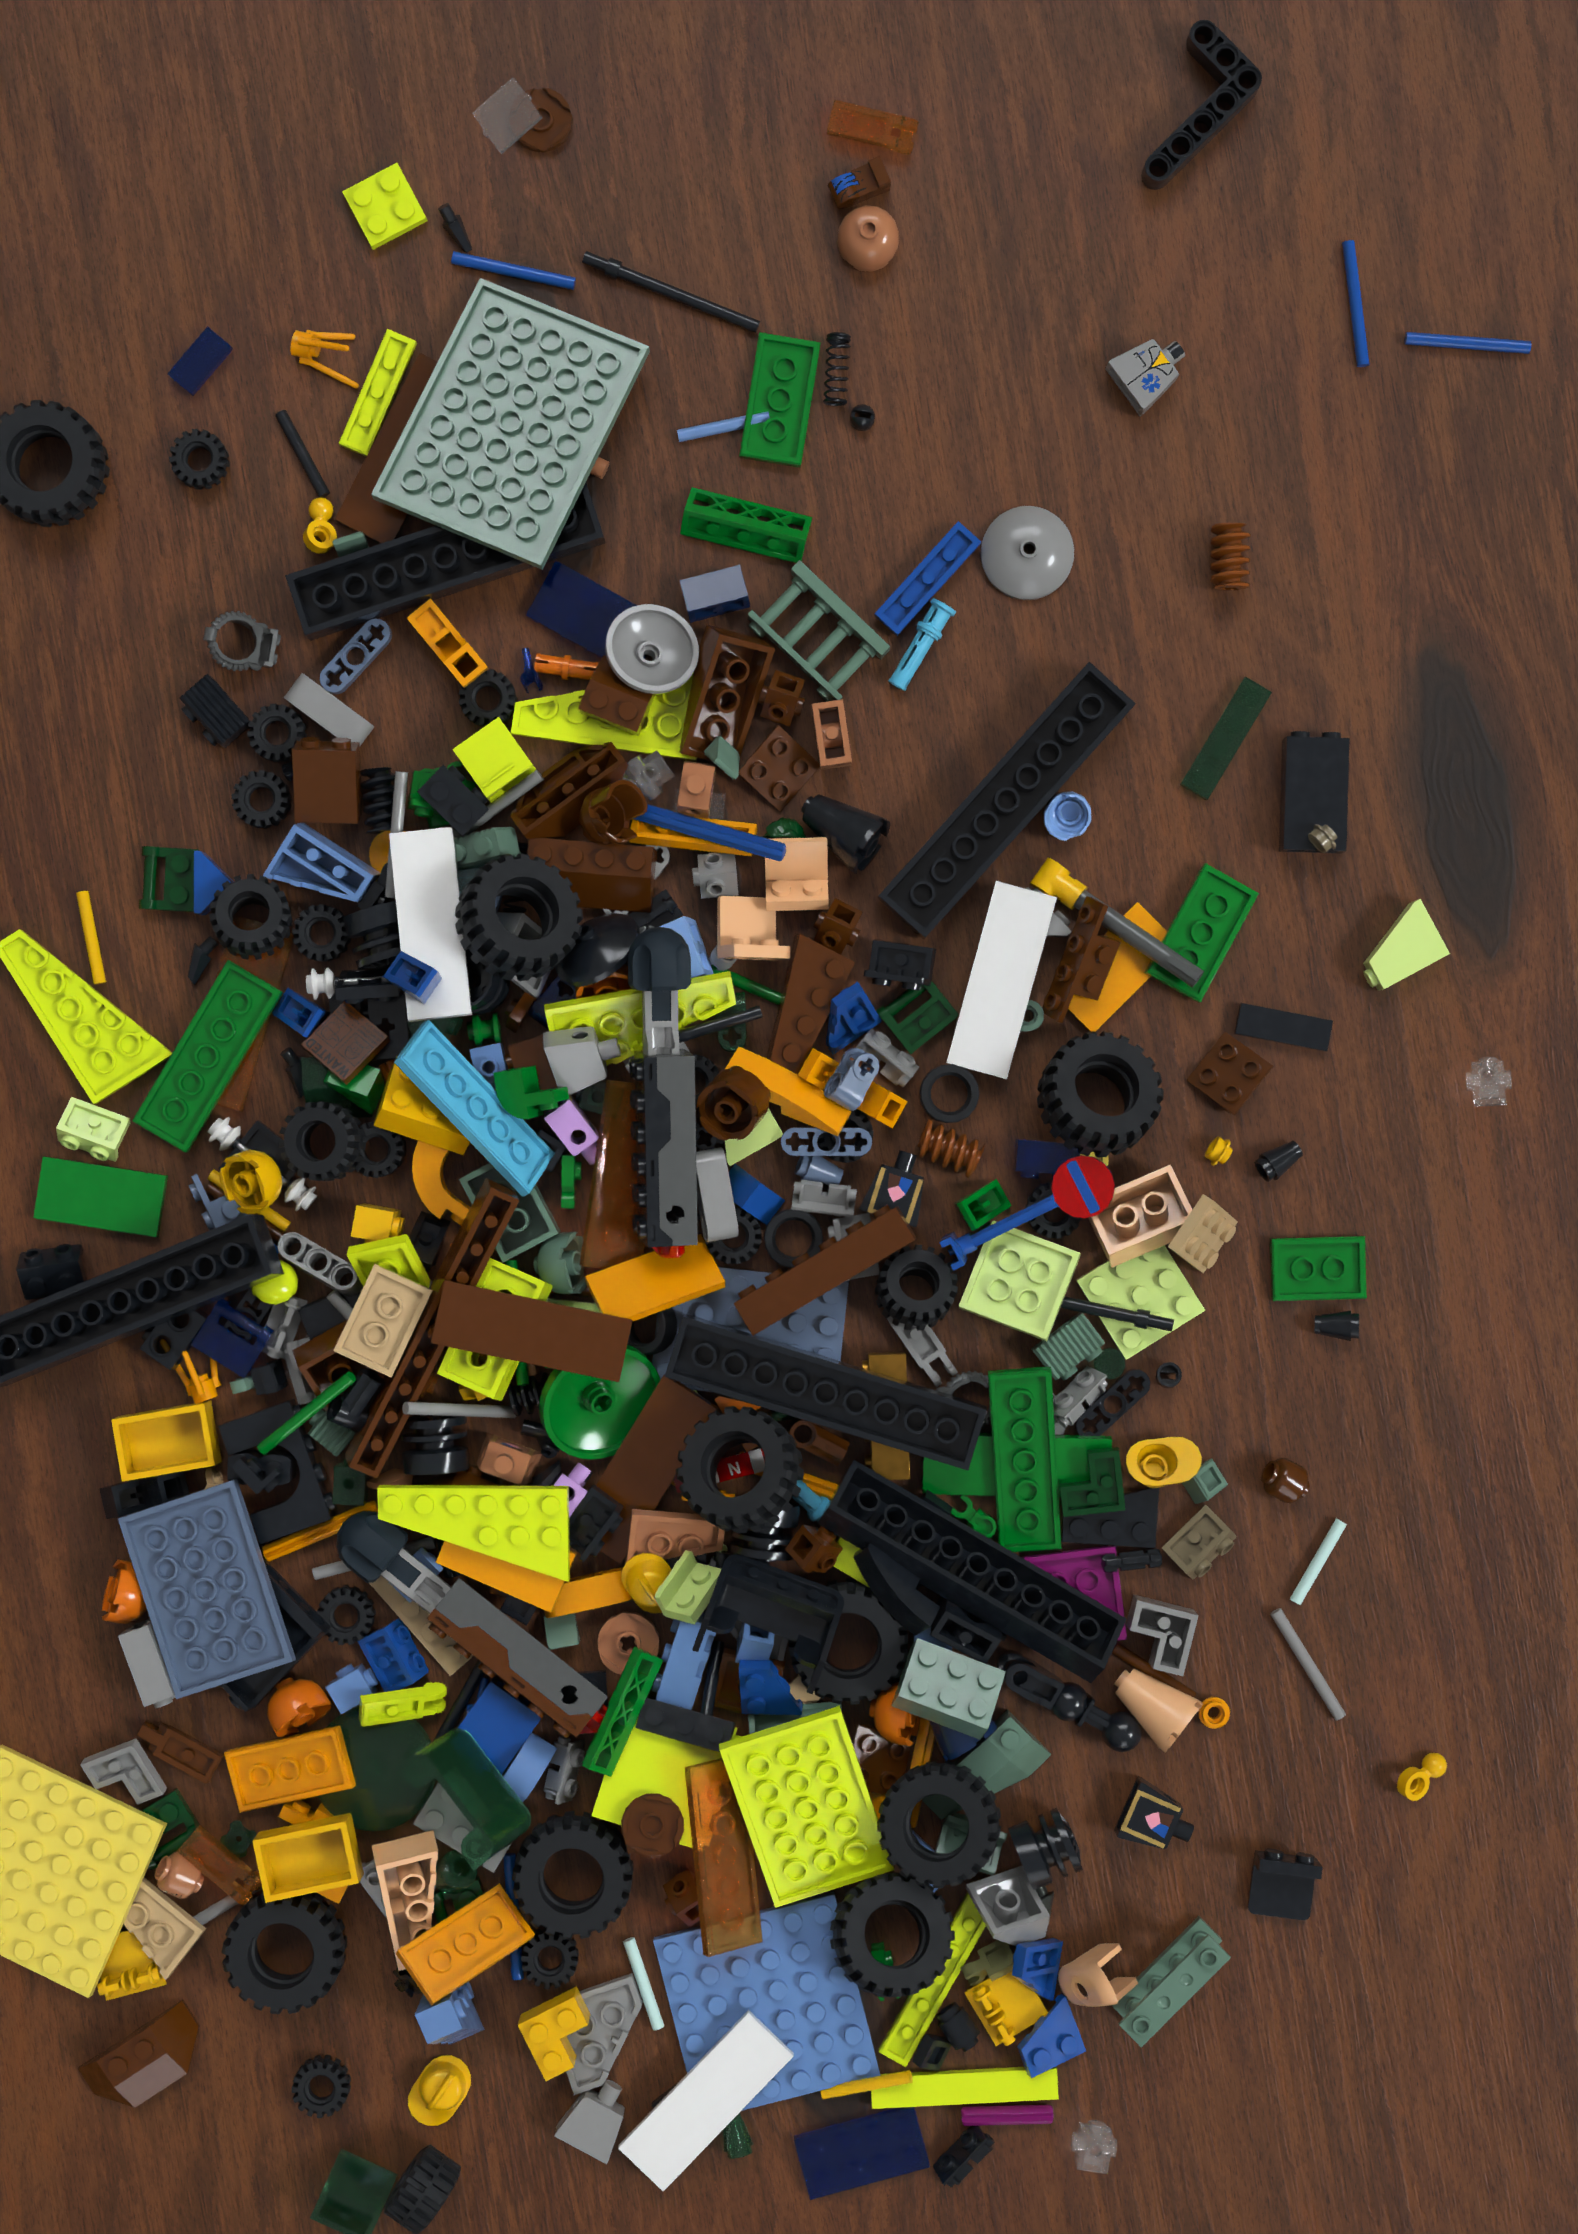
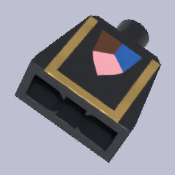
M899 1150L894 1167L881 1164L859 1209L874 1213L887 1204L891 1209L898 1206L909 1225L917 1227L924 1177L912 1174L917 1155Z
M1137 1776L1114 1831L1117 1837L1166 1849L1172 1836L1188 1842L1192 1836L1194 1825L1180 1819L1183 1807L1177 1800L1142 1777Z

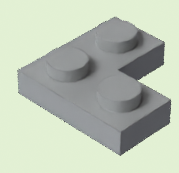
M137 1738L88 1756L80 1764L95 1789L122 1780L137 1805L164 1795L167 1789Z

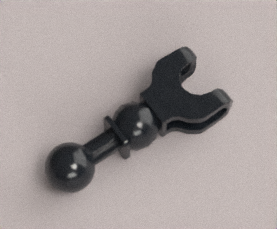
M1008 1650L998 1658L997 1668L1006 1671L1004 1681L1007 1686L1029 1701L1051 1710L1058 1719L1069 1722L1073 1721L1078 1727H1081L1085 1721L1102 1731V1737L1106 1745L1117 1752L1130 1751L1140 1742L1142 1728L1132 1714L1128 1712H1115L1110 1715L1094 1706L1095 1699L1089 1693L1086 1694L1085 1689L1079 1684L1063 1682L1059 1677L1017 1651ZM1010 1660H1017V1661L1012 1662V1663L1007 1667V1669H1005L1006 1663H1007L1008 1661H1010Z

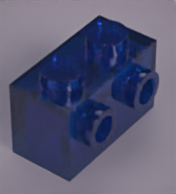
M1016 1139L1013 1170L1021 1171L1020 1177L1039 1179L1040 1173L1052 1174L1053 1180L1054 1174L1062 1163L1069 1158L1080 1156L1078 1153L1079 1148L1073 1146L1070 1150L1063 1146V1143Z

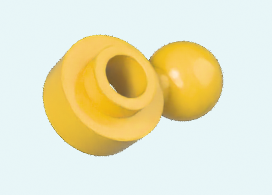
M319 497L312 500L309 505V515L314 521L305 529L303 540L308 549L315 553L323 554L333 547L332 541L337 539V533L334 527L327 522L333 515V505L328 499ZM314 536L319 537L322 542L317 541Z
M1429 1753L1423 1758L1421 1769L1416 1767L1405 1769L1398 1778V1792L1411 1801L1421 1799L1428 1791L1429 1778L1441 1777L1446 1772L1447 1762L1445 1758L1439 1753Z

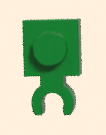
M562 1155L561 1208H575L576 1180L582 1179V1162L576 1161V1156Z

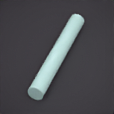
M1337 1518L1335 1519L1290 1600L1299 1605L1302 1604L1344 1531L1346 1523Z
M635 1937L625 1939L623 1944L653 2031L659 2030L664 2027V2023Z

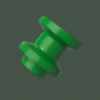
M498 1012L492 1014L491 1020L481 1021L478 1015H473L472 1022H467L469 1041L475 1040L476 1046H481L484 1039L493 1038L496 1043H502Z

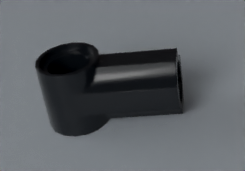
M361 1368L355 1376L356 1381L346 1389L343 1395H338L331 1401L326 1415L328 1421L355 1433L364 1427L368 1419L369 1407L385 1385L384 1379L368 1368Z

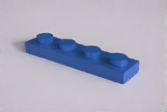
M958 521L875 612L874 616L898 636L980 546L981 541Z

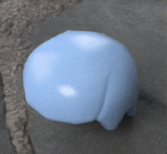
M1072 791L1056 794L1049 800L1044 809V826L1050 835L1062 841L1081 836L1091 822V807L1084 796Z

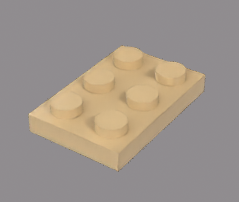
M1203 1194L1168 1245V1248L1204 1274L1206 1269L1211 1268L1217 1261L1218 1251L1224 1242L1230 1241L1235 1234V1226L1238 1221L1214 1200Z
M374 1264L334 1351L392 1378L433 1290Z

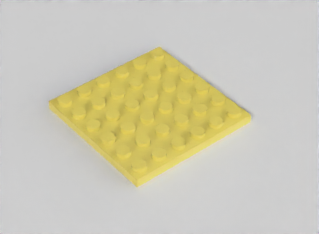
M3 1744L0 1745V1955L87 1998L91 1997L167 1823Z

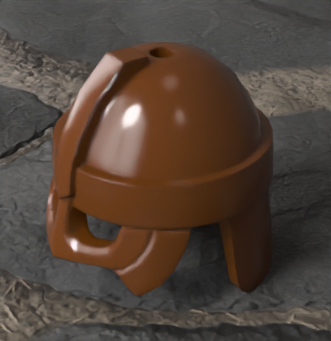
M618 780L588 793L579 812L583 835L588 840L599 845L624 843L636 838L637 834L629 829L630 820L646 813L648 809L646 799L641 790L628 780Z

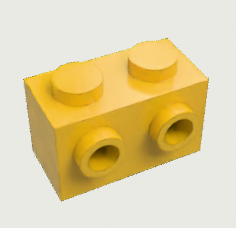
M366 1203L356 1205L351 1237L365 1239L364 1243L402 1235L405 1218L400 1217L402 1210Z

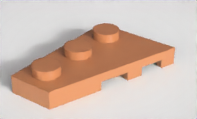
M632 1509L625 1563L633 1556L641 1553H653L665 1560L682 1556L685 1550L692 1551L694 1556L720 1551L723 1549L725 1530L711 1524L699 1514Z

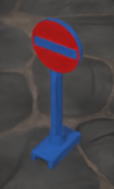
M1080 1155L1069 1158L1058 1167L1053 1176V1194L972 1235L967 1233L958 1238L953 1231L943 1236L939 1242L941 1247L943 1248L951 1244L952 1248L948 1252L950 1256L954 1254L957 1256L951 1263L953 1271L966 1264L967 1254L977 1250V1246L1056 1207H1060L1062 1211L1078 1218H1089L1100 1214L1108 1207L1114 1195L1115 1183L1112 1172L1105 1163L1092 1156Z

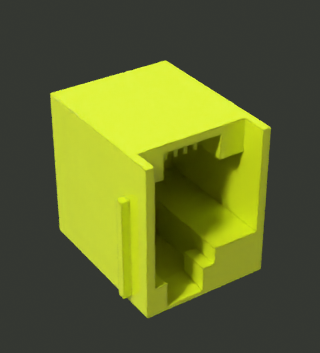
M499 717L452 749L491 803L536 770Z

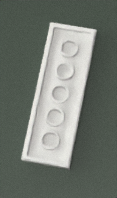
M445 827L389 833L401 951L433 967L442 977L425 1004L405 992L408 1021L414 1022L472 1015L466 950L463 949L460 943L464 937L462 934H457L455 927L456 922L460 919L455 916L456 906L460 902L458 899L460 892L453 828Z
M996 881L946 1063L1007 1079L1057 897Z
M748 2010L619 2144L618 2149L664 2191L793 2058L794 2053Z

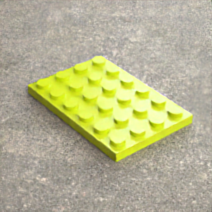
M840 1706L719 1744V1751L775 1908L895 1870L894 1865L892 1866L886 1859L889 1856L887 1850H882L879 1842L882 1838L881 1832L877 1831L878 1817Z

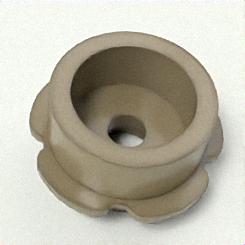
M1315 824L1313 831L1308 834L1310 842L1322 853H1326L1331 848L1335 849L1336 833L1326 824L1323 826Z

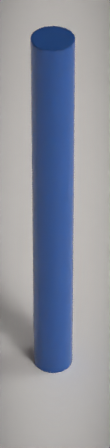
M1348 240L1342 242L1356 362L1357 367H1366L1370 364L1355 241Z
M453 251L451 264L574 290L576 277Z
M1406 332L1404 340L1405 345L1530 354L1531 341L1416 332Z
M506 1853L503 1857L505 1890L519 1910V1899L514 1897V1881L512 1880L516 1854ZM522 1946L510 1953L512 1980L524 1979L523 1961H521Z

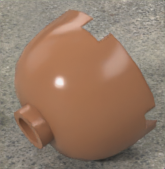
M864 205L854 208L844 217L838 229L837 245L840 255L849 264L853 265V268L859 271L872 272L884 268L893 259L898 250L899 231L896 222L886 210L878 206Z

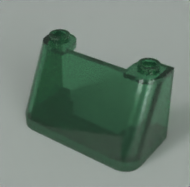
M456 1728L446 1732L396 1767L404 1780L409 1785L415 1787L424 1786L436 1778L474 1829L462 1841L461 1853L474 1871L491 1861L530 1827L531 1814L471 1734L464 1729Z

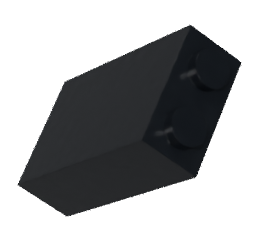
M1293 731L1291 736H1287L1282 740L1279 852L1322 853L1314 847L1308 838V834L1313 831L1315 824L1320 826L1326 824L1337 835L1335 840L1336 848H1331L1326 853L1341 854L1346 851L1350 738H1341V733L1324 732L1322 737H1310V732Z

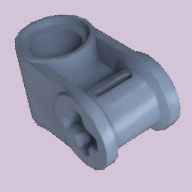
M859 1048L847 1050L843 1054L833 1075L827 1081L824 1088V1096L849 1111L856 1110L863 1102L869 1086L878 1074V1059L873 1054Z

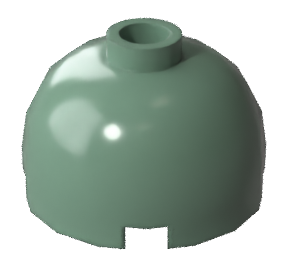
M562 1232L545 1240L538 1251V1255L534 1258L535 1273L539 1275L540 1280L553 1285L551 1291L555 1293L580 1294L585 1291L587 1286L584 1277V1266L590 1267V1257L583 1236H576L578 1232Z

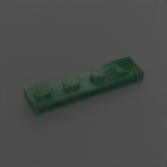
M1246 676L1243 678L1181 781V786L1208 800L1270 697L1271 691Z

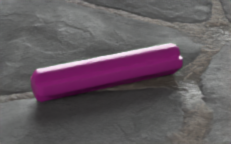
M1051 2105L969 2106L962 2108L961 2121L964 2126L1053 2123L1054 2114Z

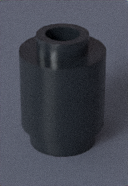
M953 2002L936 2015L939 2021V2028L955 2050L962 2048L966 2052L979 2042L977 2036L980 2034V2030L963 2006L959 2007L956 2002Z

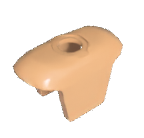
M1119 1943L1098 1944L1072 1962L1061 1967L1058 1972V1982L1061 1991L1071 2003L1086 2007L1115 2005L1138 1984L1136 1977H1116L1109 1981L1101 1969L1102 1966L1122 1950ZM1077 1983L1085 1988L1088 1996H1084L1079 1991Z

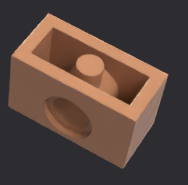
M843 699L812 704L820 770L851 766L852 758Z

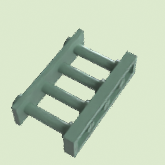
M799 560L791 568V575L794 578L791 580L792 584L761 617L751 610L748 613V620L751 622L748 626L761 639L766 636L819 687L816 689V692L826 702L841 700L843 696L837 690L869 657L873 658L876 655L881 660L889 652L890 646ZM808 590L816 598L814 601L815 606L782 639L770 625L801 592L806 593ZM831 612L839 620L836 623L838 627L804 660L792 647L824 613L828 615ZM854 634L861 641L859 644L860 649L827 682L815 668L846 635L850 637Z
M1200 1916L1136 1978L1138 1984L1121 1998L1118 2004L1112 2005L1123 2017L1118 2023L1119 2026L1141 2047L1231 1958L1219 1945L1222 1942L1221 1937Z

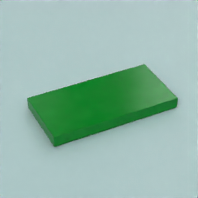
M759 332L739 458L801 468L821 342ZM769 412L770 418L765 422L751 425L753 414Z
M1204 863L1161 941L1202 969L1204 973L1193 988L1152 960L1144 973L1200 1003L1259 893Z
M44 1156L42 1158L33 1218L159 1237L168 1175Z

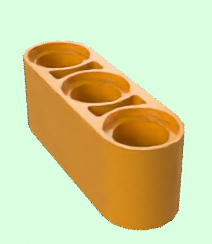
M623 1567L570 1578L569 1582L565 1581L553 1611L550 1613L544 1610L545 1617L554 1618L631 1600L632 1598L624 1588L621 1580Z

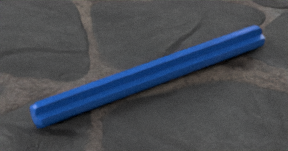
M647 804L648 809L646 813L634 818L635 820L776 861H782L786 854V845L784 843Z

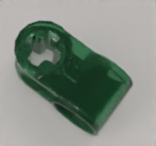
M745 992L734 993L736 1005L716 1014L715 1019L746 1010ZM746 1023L718 1031L719 1043L723 1050L735 1053L738 1046L744 1048L747 1039ZM730 1030H735L736 1035L742 1037L736 1040L735 1046H730L729 1041L724 1040V1037L729 1036Z

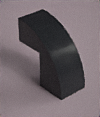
M184 1471L129 1480L99 1489L106 1519L119 1518L190 1495Z

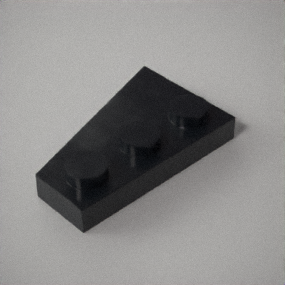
M1147 1487L1143 1490L1124 1493L1125 1511L1062 1517L1061 1541L1155 1548L1159 1488Z

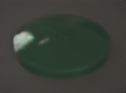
M359 1706L335 1718L326 1728L341 1726L356 1786L352 1789L320 1795L319 1799L325 1808L334 1816L351 1813L354 1828L364 1831L389 1830L411 1819L425 1805L433 1790L436 1779L435 1751L423 1727L415 1719L363 1727L359 1721Z

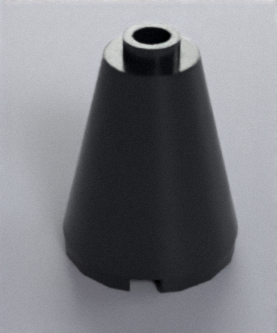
M820 794L814 798L810 796L801 809V812L804 813L802 820L818 837L827 838V847L854 874H857V869L860 871L864 870L873 860L882 846L878 843L881 834L887 837L890 829V821Z

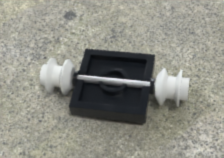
M328 967L325 969L324 974H317L316 970L312 968L311 975H306L307 993L313 994L314 1000H317L319 993H326L328 999H331L335 993L336 1001L345 1000V1003L348 1004L360 1003L366 998H376L377 1001L385 1002L400 996L401 989L383 977L389 967L382 969L342 970L340 977L334 976V973Z
M229 1117L224 1120L218 1118L208 1130V1133L211 1135L208 1140L209 1142L217 1139L221 1143L220 1151L232 1147L234 1150L229 1156L250 1149L265 1152L276 1162L282 1176L281 1192L283 1189L286 1190L284 1202L293 1200L297 1203L295 1211H298L301 1207L304 1210L310 1207L317 1197L313 1193L316 1186L308 1189L304 1186L305 1178L292 1180L297 1171H291L287 1166L290 1162L283 1160L281 1153L285 1152V1148L279 1147V1140H283L260 1120L254 1123L242 1139L239 1138L241 1126L235 1128L229 1126ZM223 1162L218 1169L220 1170V1168L224 1167L226 1162Z

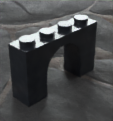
M293 1398L219 1425L218 1427L228 1456L257 1446L303 1408L300 1403L296 1405ZM301 1425L278 1444L286 1448L298 1463L300 1480L296 1491L289 1499L256 1510L250 1514L260 1544L328 1521L335 1516L334 1510H337L335 1497L332 1492L327 1493L324 1481L327 1480L325 1469L321 1462H316L313 1451H316V1444L314 1438L306 1433L304 1425Z

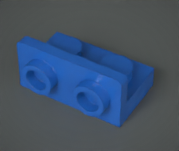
M400 1618L393 1620L388 1625L365 1635L363 1639L357 1641L384 1692L403 1689L415 1683L429 1672L423 1656L419 1653L411 1638L410 1631Z

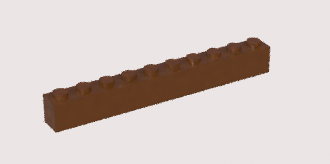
M487 1178L484 1180L429 1288L433 1291L392 1378L387 1375L384 1376L385 1385L369 1407L367 1422L359 1432L355 1433L345 1453L350 1468L378 1478L410 1416L403 1413L402 1407L404 1402H417L445 1347L431 1343L444 1281L447 1280L476 1287L520 1201L514 1190Z

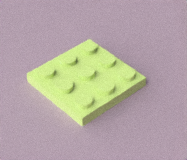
M1013 1228L983 1243L959 1303V1309L1047 1342L1081 1253Z
M1165 1245L1112 1268L1107 1260L1076 1280L1088 1301L1133 1311L1138 1309L1148 1310L1151 1315L1174 1319L1172 1331L1206 1311ZM1098 1316L1125 1360L1171 1332L1148 1326L1147 1329L1134 1327L1133 1323Z

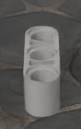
M301 673L284 696V699L337 738H349L351 742H360L361 746L374 728L371 723L303 673Z
M720 1147L696 1151L697 1204L704 1239L706 1242L738 1237V1222L724 1150Z
M288 1232L279 1239L278 1251L292 1266L331 1289H336L338 1293L344 1296H354L362 1290L363 1285L353 1266L347 1261L296 1232ZM301 1243V1249L297 1254H288L289 1248L293 1244ZM321 1258H326V1267L320 1271L314 1270L315 1263ZM347 1273H352V1282L347 1286H341V1278Z

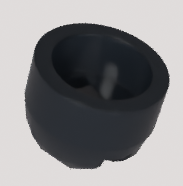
M865 404L854 407L850 414L851 425L858 431L869 430L875 422L873 409ZM855 413L869 414L871 417L870 419L855 417Z
M1172 1362L1163 1363L1156 1371V1380L1164 1388L1175 1387L1182 1377L1181 1369ZM1160 1374L1175 1375V1379H1161Z

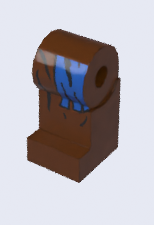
M877 156L868 160L867 164L851 170L850 173L834 178L827 186L837 208L845 209L890 191L891 180L881 157Z

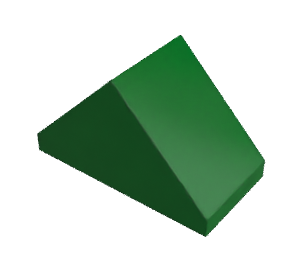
M366 1065L347 1085L330 1071H328L323 1081L368 1114H373L385 1087L381 1070Z
M997 1179L955 1202L956 1207L971 1231L978 1229L1012 1206Z

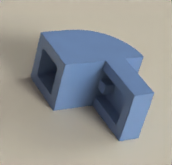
M531 1732L493 1791L520 1807L539 1781L557 1748Z

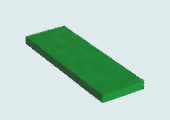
M227 960L132 1121L183 1152L188 1153L283 991L231 960Z
M1051 1366L988 1371L998 1544L1012 1552L1062 1549Z
M992 1433L979 1434L969 1470L923 1457L922 1494L929 1490L933 1494L995 1496ZM1055 1435L1059 1498H1061L1060 1483L1090 1480L1087 1450L1112 1448L1111 1436Z

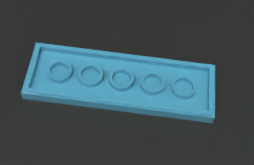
M429 1019L423 1022L397 1056L394 1063L522 1197L530 1194L555 1153L523 1119L512 1116L502 1107L496 1090Z

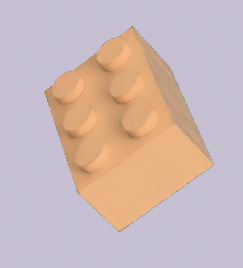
M1170 1164L1114 1188V1195L1108 1207L1100 1214L1088 1219L1112 1268L1171 1243L1191 1213L1192 1208Z

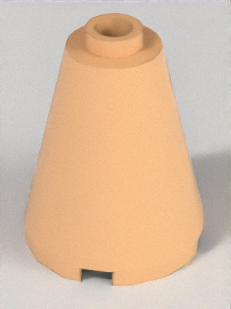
M1125 1669L1114 1683L1118 1687L1115 1694L1164 1753L1172 1746L1203 1705L1198 1699L1136 1669H1133L1131 1673Z

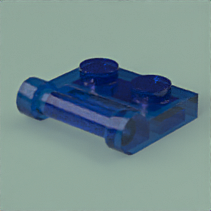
M221 1299L213 1307L211 1314L191 1346L239 1376L246 1378L272 1337L274 1330L267 1325L262 1327L230 1307V1302ZM223 1316L257 1338L255 1344L252 1345L219 1324L220 1318Z

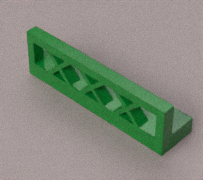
M692 487L684 508L680 534L797 563L799 560L802 562L812 517ZM699 500L709 503L710 506H700L694 504V502ZM727 509H735L738 510L740 513H729ZM759 516L767 517V518H769L771 521H767V522L761 521V520H758L757 517H759ZM795 524L803 526V529L801 531L789 528L787 525Z
M634 1646L608 1703L606 1714L582 1761L583 1767L610 1777L612 1776L663 1659Z

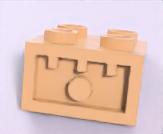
M827 838L771 839L784 843L786 845V854L782 861L765 857L766 911L829 910Z
M718 897L717 959L769 961L790 959V946H779V940H776V911H766V898Z

